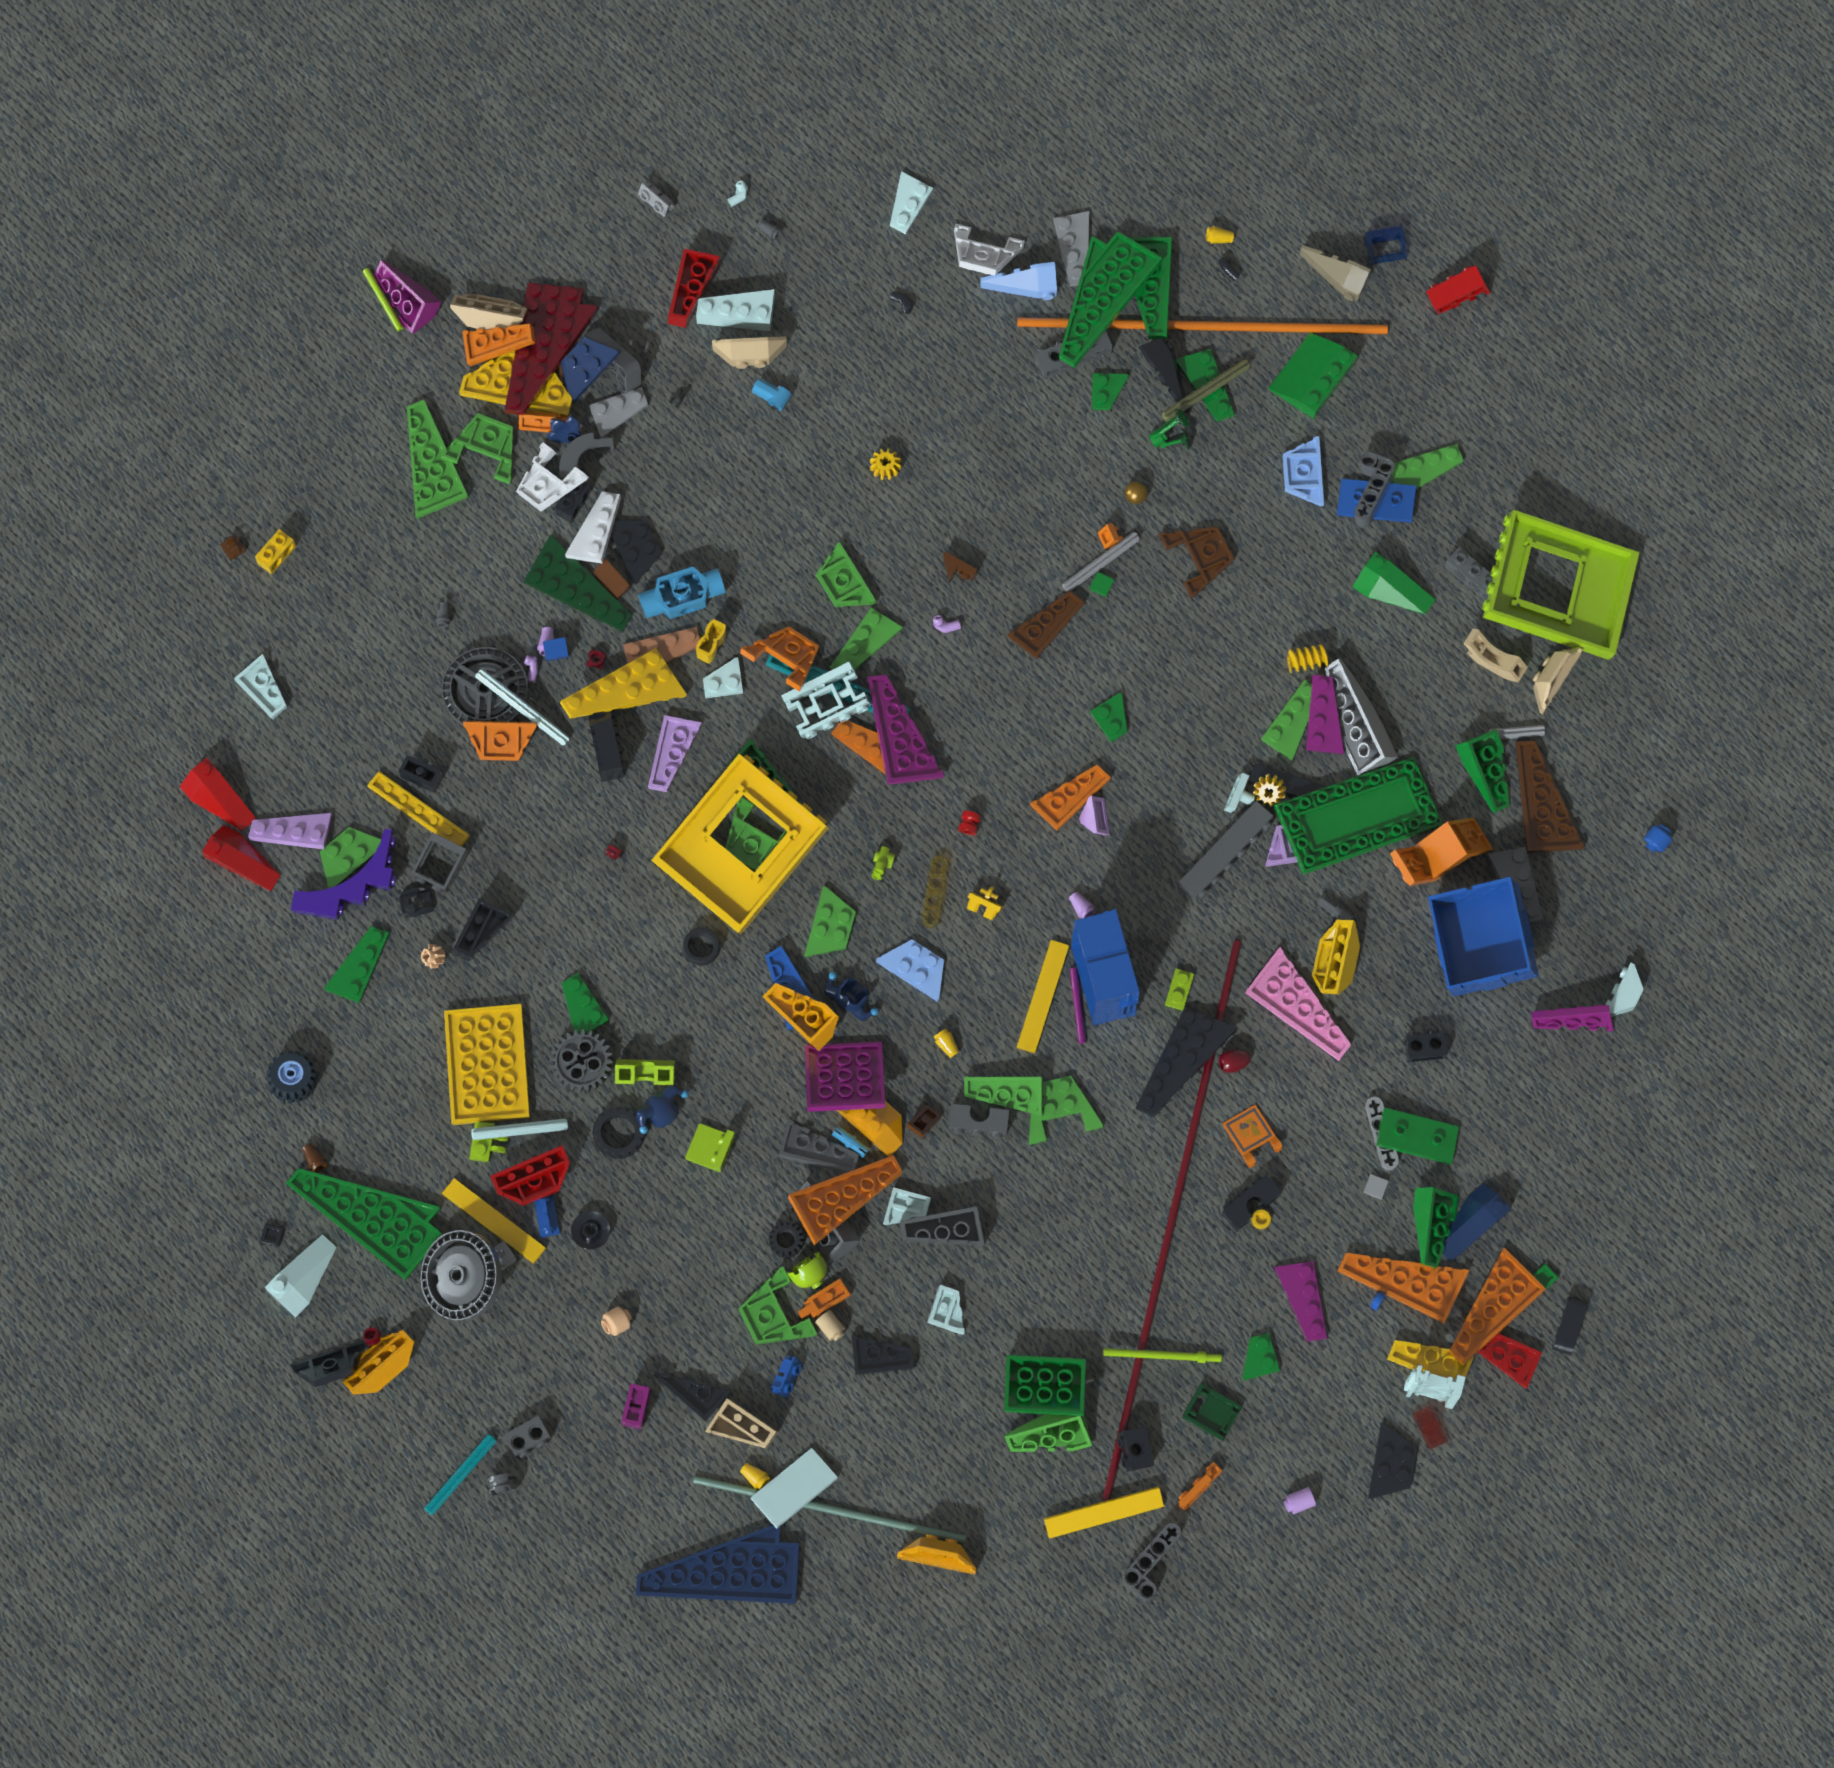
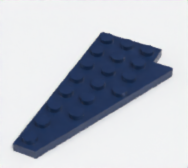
M772 1525L638 1574L636 1596L796 1604L799 1543L779 1542L780 1527L776 1529Z

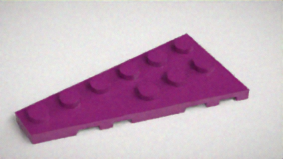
M887 675L868 677L867 683L887 784L943 778L942 770L938 768L935 758L927 749L923 737L913 720L908 716L904 704L902 705L897 692Z

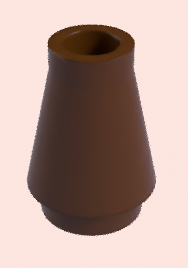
M311 1143L302 1148L311 1171L319 1173L327 1167V1159Z

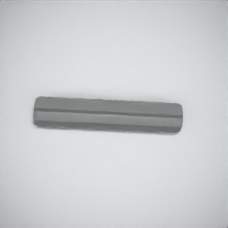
M1544 725L1497 729L1500 739L1545 735Z

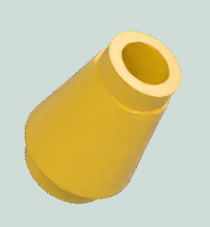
M1214 225L1207 228L1206 241L1210 242V244L1233 242L1234 232Z
M944 1029L934 1036L935 1043L950 1058L960 1052L951 1031L948 1032L947 1029Z
M748 1463L740 1471L755 1489L761 1490L771 1479L768 1473Z

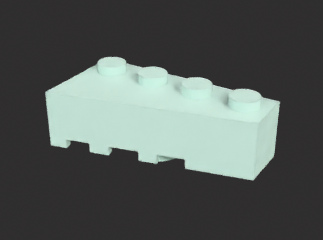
M773 289L699 298L696 313L697 324L771 331L775 291Z

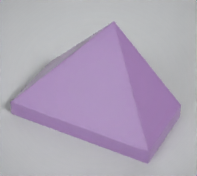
M1090 796L1079 817L1080 823L1095 834L1110 835L1105 799Z

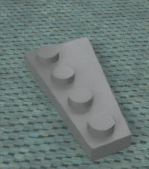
M1089 211L1053 218L1070 287L1079 284L1087 255Z

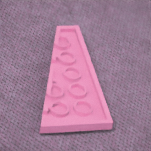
M1279 947L1245 993L1340 1061L1350 1048V1042L1330 1018L1329 1013L1322 1007L1313 991Z

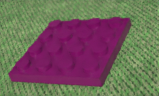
M882 1042L825 1044L820 1051L813 1045H805L807 1112L885 1108Z

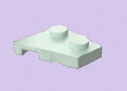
M738 657L703 678L705 698L743 693Z

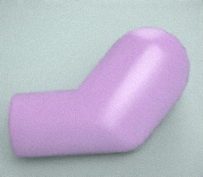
M936 615L933 618V626L943 633L961 629L959 620L948 623L943 620L941 615Z
M527 655L524 661L525 665L530 666L527 681L528 683L535 684L538 674L537 658Z

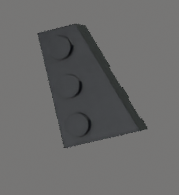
M479 898L453 948L452 954L471 961L512 920L514 915Z

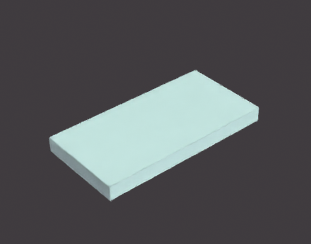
M811 1448L754 1494L751 1500L777 1529L836 1481L838 1477Z

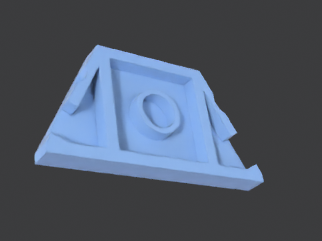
M1316 436L1313 440L1305 444L1303 443L1297 446L1296 449L1289 450L1283 454L1285 492L1316 505L1324 506L1319 436Z
M910 940L877 958L876 962L938 1002L944 965L942 958L914 940Z

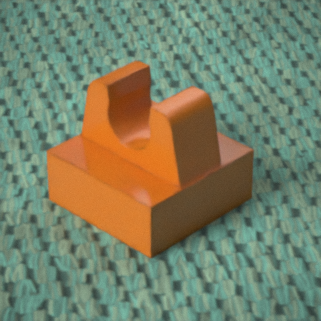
M1113 523L1106 524L1098 532L1104 549L1113 547L1123 539L1122 536H1118L1117 531L1119 528L1114 526Z

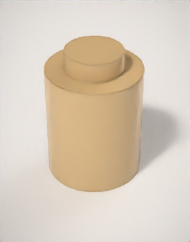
M831 1310L824 1313L815 1322L829 1341L834 1339L836 1342L845 1335L843 1333L845 1330L844 1326Z

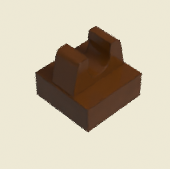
M236 535L229 537L220 544L230 561L246 552V549Z

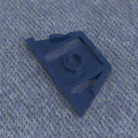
M584 337L560 363L572 402H576L620 355V350L611 348L589 337Z

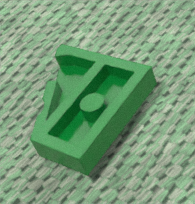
M1093 373L1092 410H1111L1125 382L1128 380V374Z
M1121 692L1090 711V714L1111 743L1127 733Z
M1269 1333L1251 1337L1249 1339L1242 1380L1245 1381L1279 1372L1280 1369Z

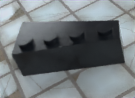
M614 709L609 712L602 711L588 715L601 782L624 778L623 772H626L624 760L621 761L619 754H623L621 743L616 742V736H619L617 725L612 723V719L615 718Z

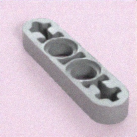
M1371 1097L1367 1100L1365 1109L1376 1145L1379 1130L1375 1128L1374 1122L1381 1120L1382 1115L1372 1118L1371 1115H1375V1112L1369 1106L1372 1104V1101L1375 1104H1379L1377 1113L1380 1114L1383 1111L1384 1105L1380 1098ZM1376 1146L1381 1166L1388 1171L1394 1170L1399 1163L1397 1151L1392 1150L1393 1152L1389 1153L1390 1159L1395 1160L1392 1166H1389L1388 1163L1385 1164L1384 1162L1387 1160L1386 1153L1382 1155L1381 1152H1388L1391 1149Z

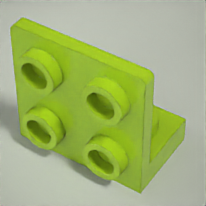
M698 1124L685 1159L721 1173L735 1140V1132L727 1129L725 1133L709 1126Z

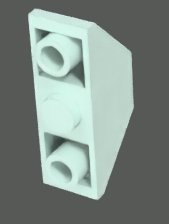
M1630 963L1628 968L1624 966L1619 976L1623 979L1620 984H1615L1611 992L1614 994L1612 1001L1607 1000L1605 1004L1610 1007L1611 1017L1632 1011L1644 990L1633 963Z

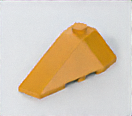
M777 983L762 996L818 1051L833 1037L839 1016L825 1003L813 1000L806 995L799 994Z

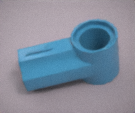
M762 378L755 382L752 393L768 401L770 406H776L779 408V411L783 410L792 396L784 387H776Z

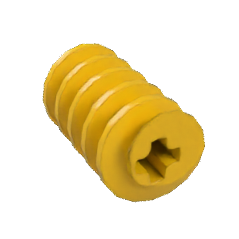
M1319 644L1318 649L1313 645L1310 651L1308 647H1304L1303 652L1300 648H1297L1295 653L1292 649H1289L1287 655L1289 672L1292 673V668L1299 672L1300 666L1306 671L1307 665H1310L1311 669L1314 670L1315 664L1321 669L1322 663H1325L1327 667L1328 657L1323 645Z

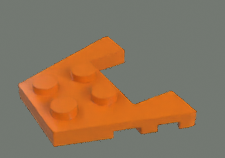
M789 626L769 635L767 639L755 641L749 647L747 645L743 646L740 653L753 662L765 651L795 670L787 677L786 684L800 692L818 653L819 645Z

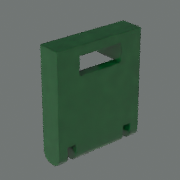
M1201 1383L1185 1410L1182 1419L1223 1442L1225 1437L1220 1435L1219 1432L1225 1435L1228 1434L1238 1416V1413L1232 1409L1235 1408L1241 1411L1242 1406ZM1200 1395L1206 1398L1197 1414L1191 1408Z

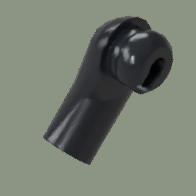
M894 291L892 292L890 300L901 304L902 313L910 314L913 304L909 297Z

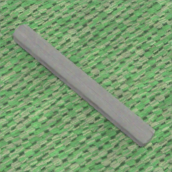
M1130 533L1062 584L1063 589L1067 593L1072 591L1139 541L1137 533Z

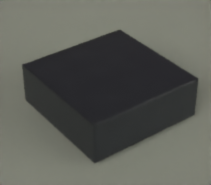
M265 1223L260 1243L279 1248L284 1228Z

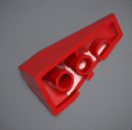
M225 825L211 835L202 851L206 859L271 892L281 876L239 832Z

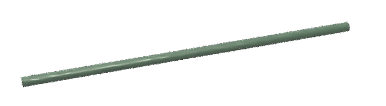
M696 1475L693 1480L695 1484L753 1496L759 1491V1489ZM810 1501L803 1507L925 1535H933L943 1539H953L965 1543L967 1536Z

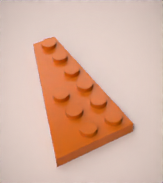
M893 1155L791 1193L788 1199L815 1245L902 1174V1169Z
M1503 1248L1449 1350V1353L1462 1366L1546 1290L1505 1248Z
M1346 1253L1337 1272L1378 1292L1382 1291L1387 1296L1445 1323L1469 1270L1439 1266L1438 1268H1432L1416 1262L1396 1261L1388 1258L1382 1259Z

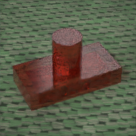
M1431 1406L1412 1414L1429 1450L1448 1442Z

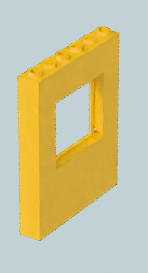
M740 754L733 760L651 861L736 932L742 934L829 827L825 825L827 821L819 814L815 817L811 813L813 809L806 803L802 805L796 801L798 797L790 790L786 793L781 789L784 785L777 779L773 781L767 777L769 773L761 766L757 769L752 765L755 762L747 755L743 757ZM743 795L787 831V834L755 873L710 836Z

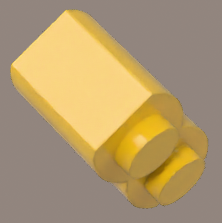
M715 619L708 623L705 635L700 638L696 646L698 659L708 664L715 659L718 648L726 639L725 624Z

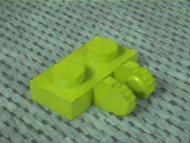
M475 1122L474 1128L495 1126V1123ZM508 1137L472 1139L469 1159L489 1162L491 1152L506 1153L505 1147L492 1146V1141L505 1142L508 1141Z

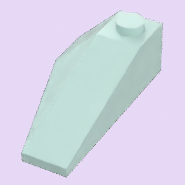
M322 1234L280 1271L265 1287L266 1290L294 1317H297L310 1303L337 1247Z

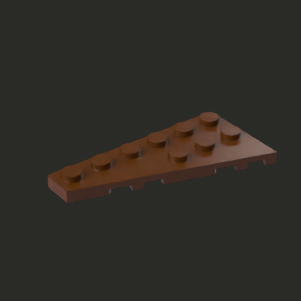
M1516 742L1515 748L1527 853L1584 850L1585 847L1579 839L1577 830L1573 826L1568 810L1552 781L1553 778L1550 772H1548L1545 766L1544 759L1536 742Z

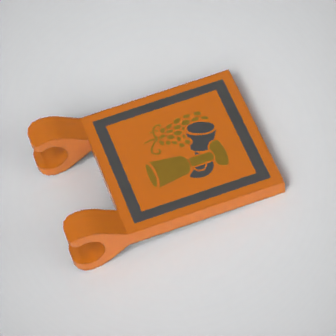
M1256 1105L1222 1123L1249 1168L1255 1166L1256 1162L1250 1152L1263 1144L1270 1142L1275 1152L1282 1150L1281 1142L1275 1136Z

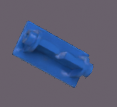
M546 1196L535 1201L540 1238L559 1235L554 1196Z
M788 1355L783 1359L779 1372L784 1375L783 1377L776 1375L771 1386L773 1388L772 1393L780 1394L787 1398L788 1394L793 1390V1382L796 1376L801 1372L802 1362Z

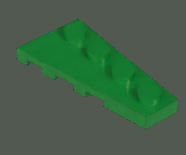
M1211 349L1177 359L1178 366L1195 391L1220 375ZM1224 385L1202 399L1216 422L1234 417Z

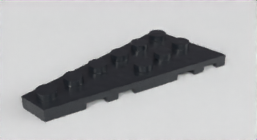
M1184 1007L1135 1109L1154 1118L1166 1106L1171 1097L1177 1091H1180L1184 1087L1183 1085L1190 1078L1192 1079L1212 1058V1055L1226 1043L1225 1041L1238 1031L1237 1027Z

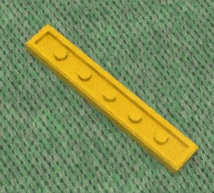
M380 771L377 772L367 785L371 790L429 831L461 847L470 837L468 833Z
M1053 940L1050 941L1017 1044L1018 1049L1034 1054L1036 1052L1069 945Z
M455 1178L442 1192V1195L533 1264L546 1250L538 1241Z
M1154 1487L1044 1518V1522L1050 1539L1164 1507L1160 1488Z

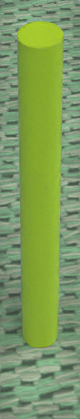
M369 268L364 269L365 277L397 332L404 329Z

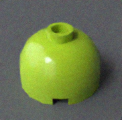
M820 1252L814 1253L815 1258L810 1259V1257H807L792 1267L791 1270L793 1272H787L795 1285L800 1288L812 1286L815 1289L823 1284L822 1279L826 1276L827 1265Z

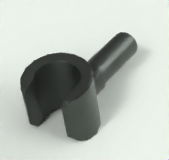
M687 386L679 395H672L669 400L670 403L674 399H679L678 403L675 404V407H679L682 404L681 400L691 387Z

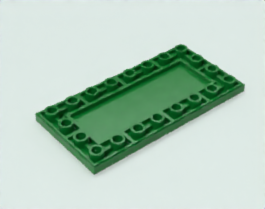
M1414 757L1274 805V809L1303 875L1420 835L1443 825Z

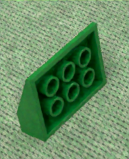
M1309 333L1268 390L1312 419H1315L1356 364L1357 355L1340 344Z
M1006 1355L1004 1412L1084 1416L1086 1359Z

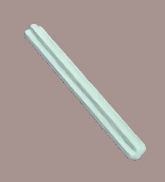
M480 669L475 677L529 720L537 722L538 727L561 745H566L570 739L567 734L484 669Z

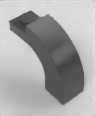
M588 433L573 440L566 447L560 459V480L563 481L574 467L579 469L581 461L587 455L596 452L614 451L613 438L603 436L594 439V433Z

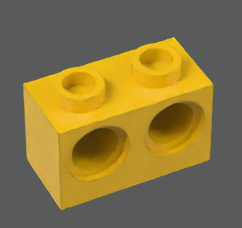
M279 529L255 556L257 564L270 574H273L296 548L295 542Z

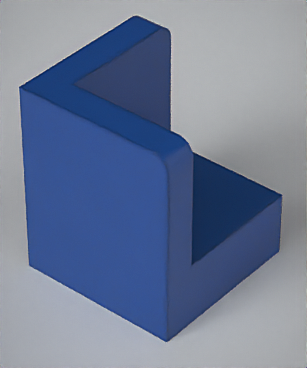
M565 637L543 641L546 662L569 658Z

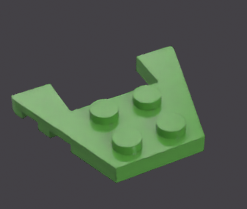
M477 413L463 429L462 433L442 453L441 458L457 464L463 448H468L499 460L500 463L494 479L510 484L513 426Z
M741 797L737 802L725 849L755 872L787 834V831L785 830L779 840L776 841L746 823L745 820L755 806Z
M1072 1076L1043 1082L1042 1116L1031 1113L1029 1145L1046 1141L1043 1121L1081 1113L1086 1132L1103 1128L1102 1122Z
M783 1266L738 1308L756 1345L817 1336L809 1318L790 1327L773 1293L791 1283Z

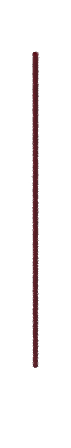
M1237 940L1233 942L1215 1018L1222 1022L1241 942ZM1215 1053L1204 1065L1137 1350L1146 1349ZM1135 1358L1118 1433L1127 1430L1143 1358ZM1117 1438L1102 1500L1106 1501L1111 1498L1122 1448L1118 1446Z

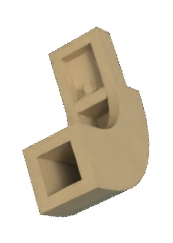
M1473 628L1463 643L1469 650L1467 654L1474 661L1504 679L1519 682L1528 668L1519 656L1504 653L1494 647L1478 629Z

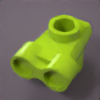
M882 846L880 851L876 850L873 861L876 864L872 872V878L876 880L882 879L885 867L890 869L892 867L895 854L890 853L889 848Z

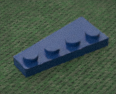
M782 946L765 955L774 984H780L815 1000ZM785 1019L787 1030H792L794 1027Z

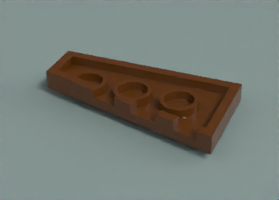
M1069 591L1050 604L1048 608L1037 613L1028 622H1024L1015 631H1011L1007 634V637L1037 660L1084 606L1085 602Z

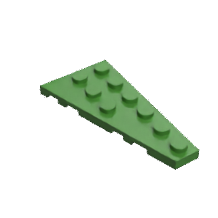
M424 400L407 406L416 519L468 498L454 464L441 458L442 453L447 449Z

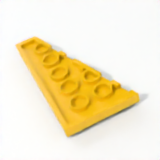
M655 648L561 700L560 704L571 719L602 711L609 712L618 708L625 709L646 705L661 700L668 701L677 697L684 698L687 694Z

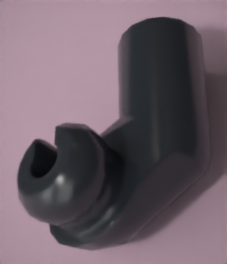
M1223 256L1218 264L1224 273L1235 281L1240 274L1229 265L1231 259L1228 256Z

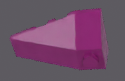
M380 260L374 276L382 291L390 294L392 300L390 303L391 307H397L401 313L398 317L401 324L411 333H415L435 317L441 301L428 289L386 261Z

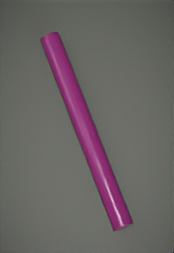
M1071 968L1070 977L1078 1044L1086 1043L1078 970L1077 968Z

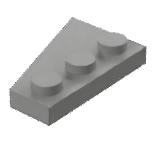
M641 387L626 394H620L591 404L589 408L599 435L603 437L646 408L648 403Z

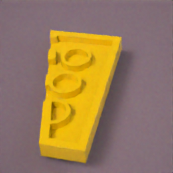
M1395 1340L1387 1360L1411 1370L1416 1369L1418 1365H1423L1421 1370L1423 1372L1427 1370L1431 1374L1445 1378L1453 1377V1380H1455L1457 1375L1467 1376L1474 1356L1462 1366L1449 1353L1450 1349Z

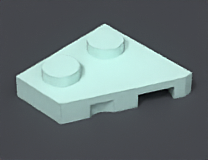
M893 1187L883 1225L926 1216L931 1197Z
M939 1285L927 1323L963 1335L965 1330L962 1323L959 1291Z

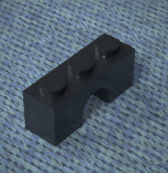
M1267 1174L1263 1178L1261 1176L1256 1178L1252 1182L1253 1186L1250 1189L1244 1188L1237 1195L1238 1199L1234 1202L1230 1200L1222 1207L1224 1210L1221 1215L1236 1232L1252 1220L1253 1216L1246 1207L1248 1202L1258 1200L1267 1208L1281 1196L1282 1191Z

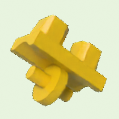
M992 886L988 890L981 888L979 893L985 895V898L974 892L969 893L968 896L970 900L967 909L977 913L982 904L987 907L983 916L990 920H993L998 912L1002 911L1004 906L990 900L991 898L997 901L999 897L993 893L994 887Z

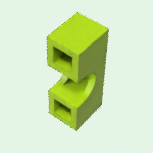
M617 1059L615 1064V1084H635L637 1081L646 1080L654 1082V1085H674L675 1060Z

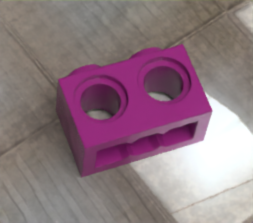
M630 1383L621 1421L622 1426L642 1430L651 1394L650 1387Z

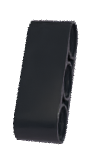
M1568 1296L1567 1305L1563 1311L1561 1324L1558 1327L1552 1350L1571 1356L1588 1302Z

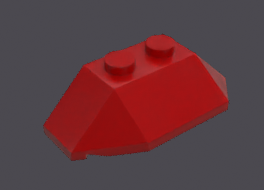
M562 1145L495 1173L490 1177L497 1194L525 1206L560 1191L570 1162Z

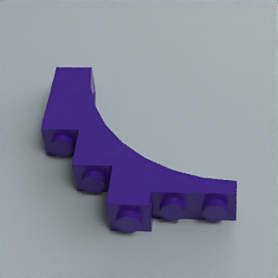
M384 829L381 842L374 856L351 879L325 890L311 892L294 891L291 905L292 912L338 920L339 915L342 916L344 912V904L342 902L365 905L366 900L369 901L371 890L368 887L391 890L392 885L395 886L397 879L394 870L388 868L393 860V855L390 854L391 848L395 847L396 844L394 832Z

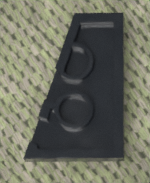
M851 1335L855 1375L914 1369L912 1348Z

